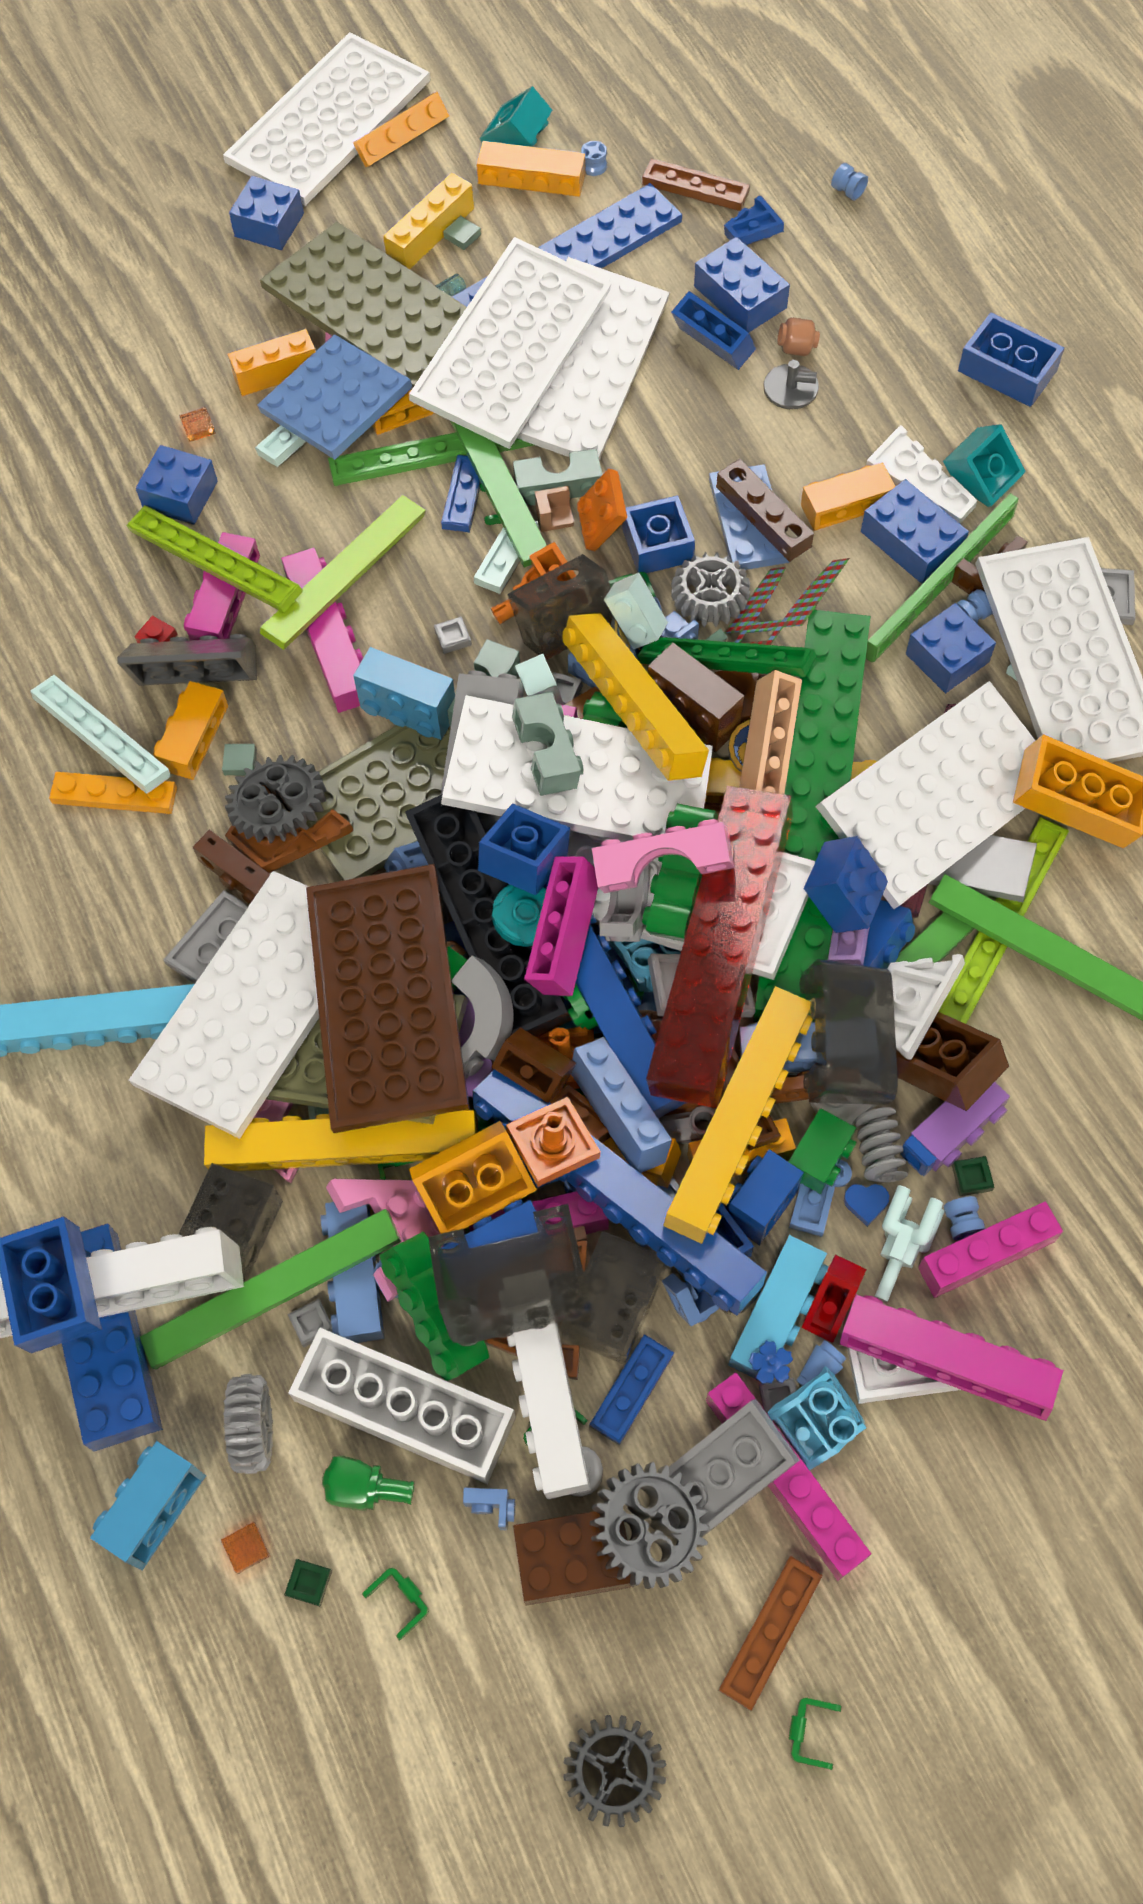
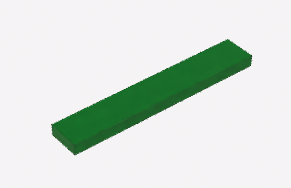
M660 637L658 640L644 645L638 654L641 664H651L664 650L674 643L708 669L769 674L777 670L797 677H805L816 658L814 648Z

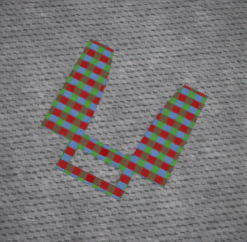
M850 558L833 560L805 590L783 620L754 623L776 589L786 567L770 569L750 596L744 611H740L738 618H734L724 633L741 632L734 641L740 643L747 633L774 630L766 641L745 642L771 645L783 627L803 626Z

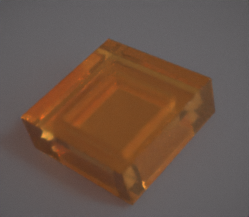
M206 407L179 415L189 442L216 434Z
M255 1522L221 1539L236 1574L270 1557Z

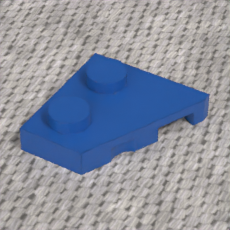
M761 195L754 199V206L749 210L744 207L735 218L730 219L724 225V234L729 240L738 237L746 245L784 232V222Z

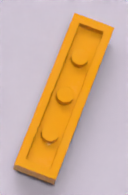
M437 91L354 141L353 145L364 166L368 167L448 118L449 114Z
M55 772L49 799L52 804L172 814L177 786L173 781H164L146 794L126 777Z

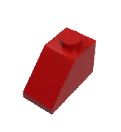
M835 1254L801 1328L833 1343L867 1269Z

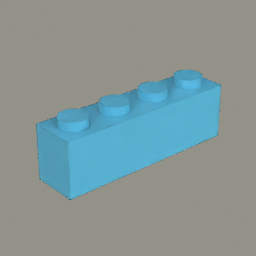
M791 1235L788 1236L730 1357L728 1366L756 1379L759 1371H754L749 1363L751 1353L760 1354L759 1348L766 1341L775 1342L776 1353L779 1348H784L785 1344L792 1347L800 1330V1327L794 1324L800 1313L805 1316L807 1315L815 1298L809 1294L814 1282L821 1285L829 1266L823 1264L827 1255L826 1252Z

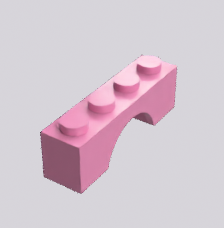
M711 819L699 822L698 827L685 829L684 826L671 827L665 830V834L653 836L652 833H640L634 835L633 840L620 842L618 839L603 841L600 847L592 848L597 886L604 893L635 888L643 869L652 860L664 855H679L689 859L701 874L734 868L728 829L724 822L718 823V820Z

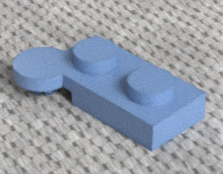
M840 1160L837 1167L842 1170L832 1187L826 1184L821 1194L800 1183L789 1228L820 1237L823 1236L835 1187L847 1185L852 1177V1170L847 1162Z

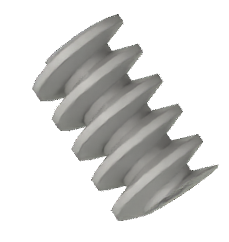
M891 1107L873 1109L859 1115L855 1119V1126L857 1129H860L857 1133V1138L862 1142L859 1149L864 1154L862 1164L864 1167H867L864 1171V1177L872 1182H895L903 1180L908 1176L907 1172L897 1170V1168L906 1164V1160L895 1158V1155L903 1152V1147L892 1144V1142L901 1138V1134L890 1132L891 1129L899 1125L897 1120H888V1117L896 1113V1110Z

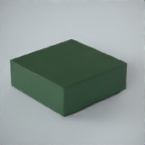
M986 1156L958 1160L952 1164L960 1197L994 1190L995 1187Z
M296 1559L284 1596L321 1607L332 1570Z

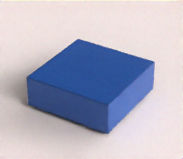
M914 1135L910 1136L902 1146L903 1152L900 1155L921 1176H925L933 1168L937 1158Z

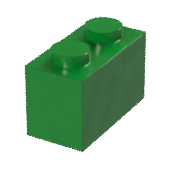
M822 1108L819 1109L789 1160V1163L804 1172L801 1184L819 1194L822 1193L826 1184L831 1187L834 1185L842 1170L837 1167L842 1157L849 1159L857 1144V1141L853 1139L856 1130L855 1126Z

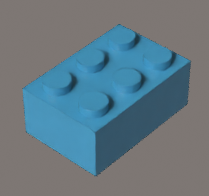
M370 647L353 675L361 709L369 715H379L389 719L397 726H407L417 730L422 736L435 737L442 740L449 728L447 710L455 698L453 679Z
M158 1441L155 1442L153 1447L149 1446L143 1451L137 1462L138 1469L131 1479L126 1478L118 1487L115 1493L116 1501L109 1511H103L93 1525L94 1533L90 1537L124 1562L142 1571L206 1477L193 1464Z

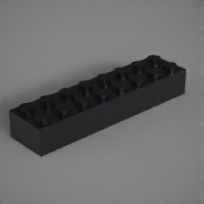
M443 794L405 811L428 865L435 864L439 890L469 957L473 955L484 960L500 975L508 988L513 1004V1028L511 1035L521 1027L533 1036L538 1037L572 1021L561 996L543 995L524 980L532 946L514 945L504 940L495 930L492 920L494 900L499 892L510 884L478 871L479 842L487 833L477 811L442 805Z

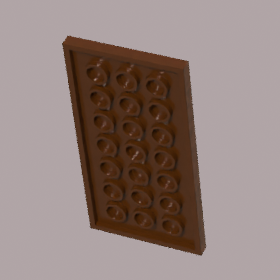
M435 864L306 887L332 1132L339 1133L470 1109Z

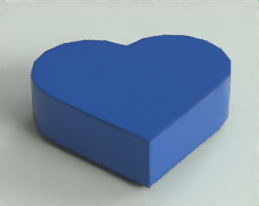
M856 1184L850 1186L845 1192L844 1203L848 1210L868 1227L886 1208L890 1196L887 1189L881 1185L874 1184L866 1188L863 1185Z

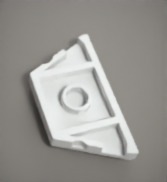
M952 955L951 961L933 963L932 958L919 959L915 962L902 961L890 963L863 1009L864 1020L874 1019L875 1030L906 1059L911 1060L965 965L963 955Z

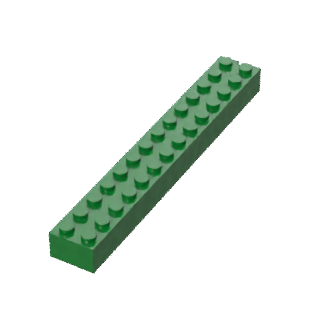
M813 610L808 617L804 648H814L816 658L807 675L800 677L802 684L777 844L778 851L816 861L824 842L840 839L816 806L851 781L871 616ZM810 897L807 899L774 980L759 976L754 1022H759L775 986L813 1002L808 1015L814 1017L812 1023L821 1020L832 928Z

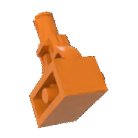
M555 542L529 555L533 567L525 573L520 584L512 587L514 596L491 608L499 625L520 612L526 613L530 617L537 612L550 613L558 610L563 617L587 603L580 580Z

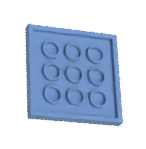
M334 334L316 353L303 362L257 406L262 414L335 460L413 386L410 379Z

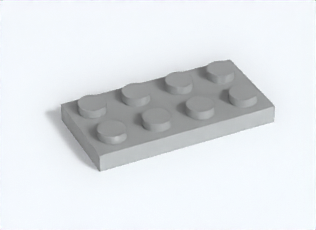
M754 1399L669 1466V1477L681 1472L680 1484L682 1486L690 1482L694 1484L689 1492L691 1497L696 1495L702 1496L696 1507L697 1509L708 1511L706 1515L699 1518L700 1523L710 1526V1529L700 1532L699 1536L704 1537L798 1463L800 1459L758 1401ZM670 1510L668 1521L673 1528L677 1529L680 1524L679 1517L674 1511Z

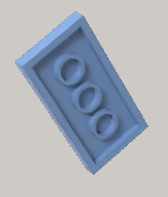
M765 464L750 466L749 468L771 489ZM718 472L709 473V483L727 552L731 559L730 563L738 561L740 569L745 570L789 563L759 530L716 488ZM739 477L733 479L735 482L742 481Z

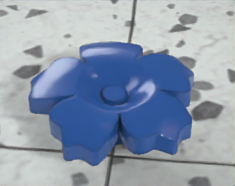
M766 1341L759 1348L760 1354L751 1353L749 1363L754 1371H759L756 1380L760 1381L761 1384H772L774 1378L779 1383L789 1379L788 1373L790 1368L785 1365L793 1361L790 1351L779 1348L776 1353L775 1342Z

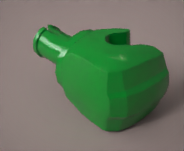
M334 1456L322 1476L325 1501L332 1506L367 1511V1509L374 1510L375 1504L379 1503V1500L402 1502L409 1505L412 1503L415 1481L384 1478L381 1473V1466L378 1465L371 1467L358 1459Z

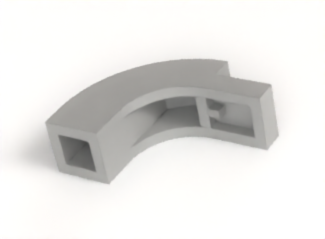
M649 864L643 869L637 887L610 893L607 914L600 922V936H606V941H640L644 928L642 923L643 914L648 900Z
M471 955L451 980L469 998L475 1013L472 1034L461 1047L465 1078L475 1075L481 1069L484 1057L495 1061L504 1041L511 1036L513 1028V1004L507 986L500 975L489 964Z

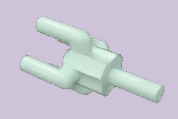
M901 1185L897 1186L882 1223L887 1239L880 1255L888 1259L889 1262L875 1297L884 1302L889 1300L901 1267L913 1268L918 1253H926L930 1250L945 1212L941 1209L943 1206L942 1201L930 1198L920 1225L906 1220L905 1216L913 1198L909 1196L911 1190Z

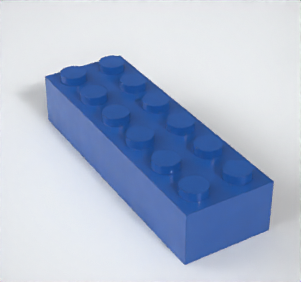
M108 1223L81 1232L86 1258L91 1257V1253L97 1250L109 1249L113 1252L121 1250L118 1234ZM135 1310L100 1317L102 1330L62 1343L83 1445L93 1452L163 1430L145 1350L140 1339L141 1333Z

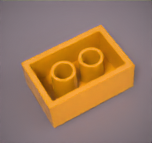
M501 1121L409 1168L412 1180L444 1239L537 1191Z

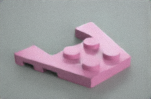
M333 1179L326 1186L339 1213L366 1204L371 1205L375 1214L387 1209L402 1242L424 1232L432 1241L436 1251L443 1247L442 1242L445 1239L442 1237L413 1180ZM382 1267L378 1268L373 1276L387 1302L391 1301L398 1295L396 1286L384 1275Z

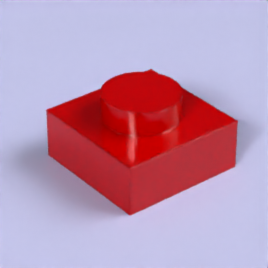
M152 615L134 637L137 643H140L141 639L146 638L157 639L159 642H170V638L176 637L178 634L174 627Z

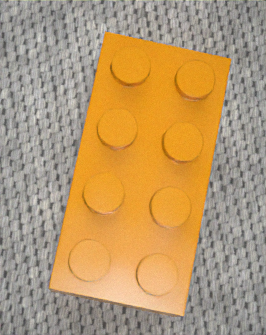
M1044 734L1024 750L1013 803L1121 848H1125L1143 836V776Z

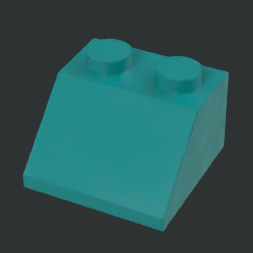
M531 86L501 105L479 139L481 142L488 141L533 147L538 140L536 138L537 134L548 125L547 119L553 110L536 89Z
M1002 424L978 427L943 461L950 476H953L975 499L987 507L992 506L1026 472Z

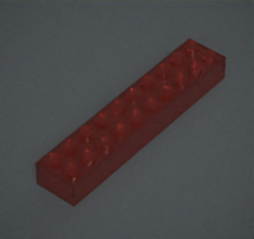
M727 786L718 823L724 822L728 829L734 868L702 875L646 1077L651 1096L717 1108L719 1105L793 818L791 795Z

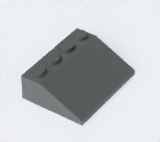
M243 634L230 635L229 639H218L216 636L208 635L201 636L200 640L188 641V638L173 637L170 638V642H159L157 639L146 638L141 639L140 643H131L117 657L119 666L139 686L186 684L189 681L207 683L257 680L256 645L251 638H247V635Z

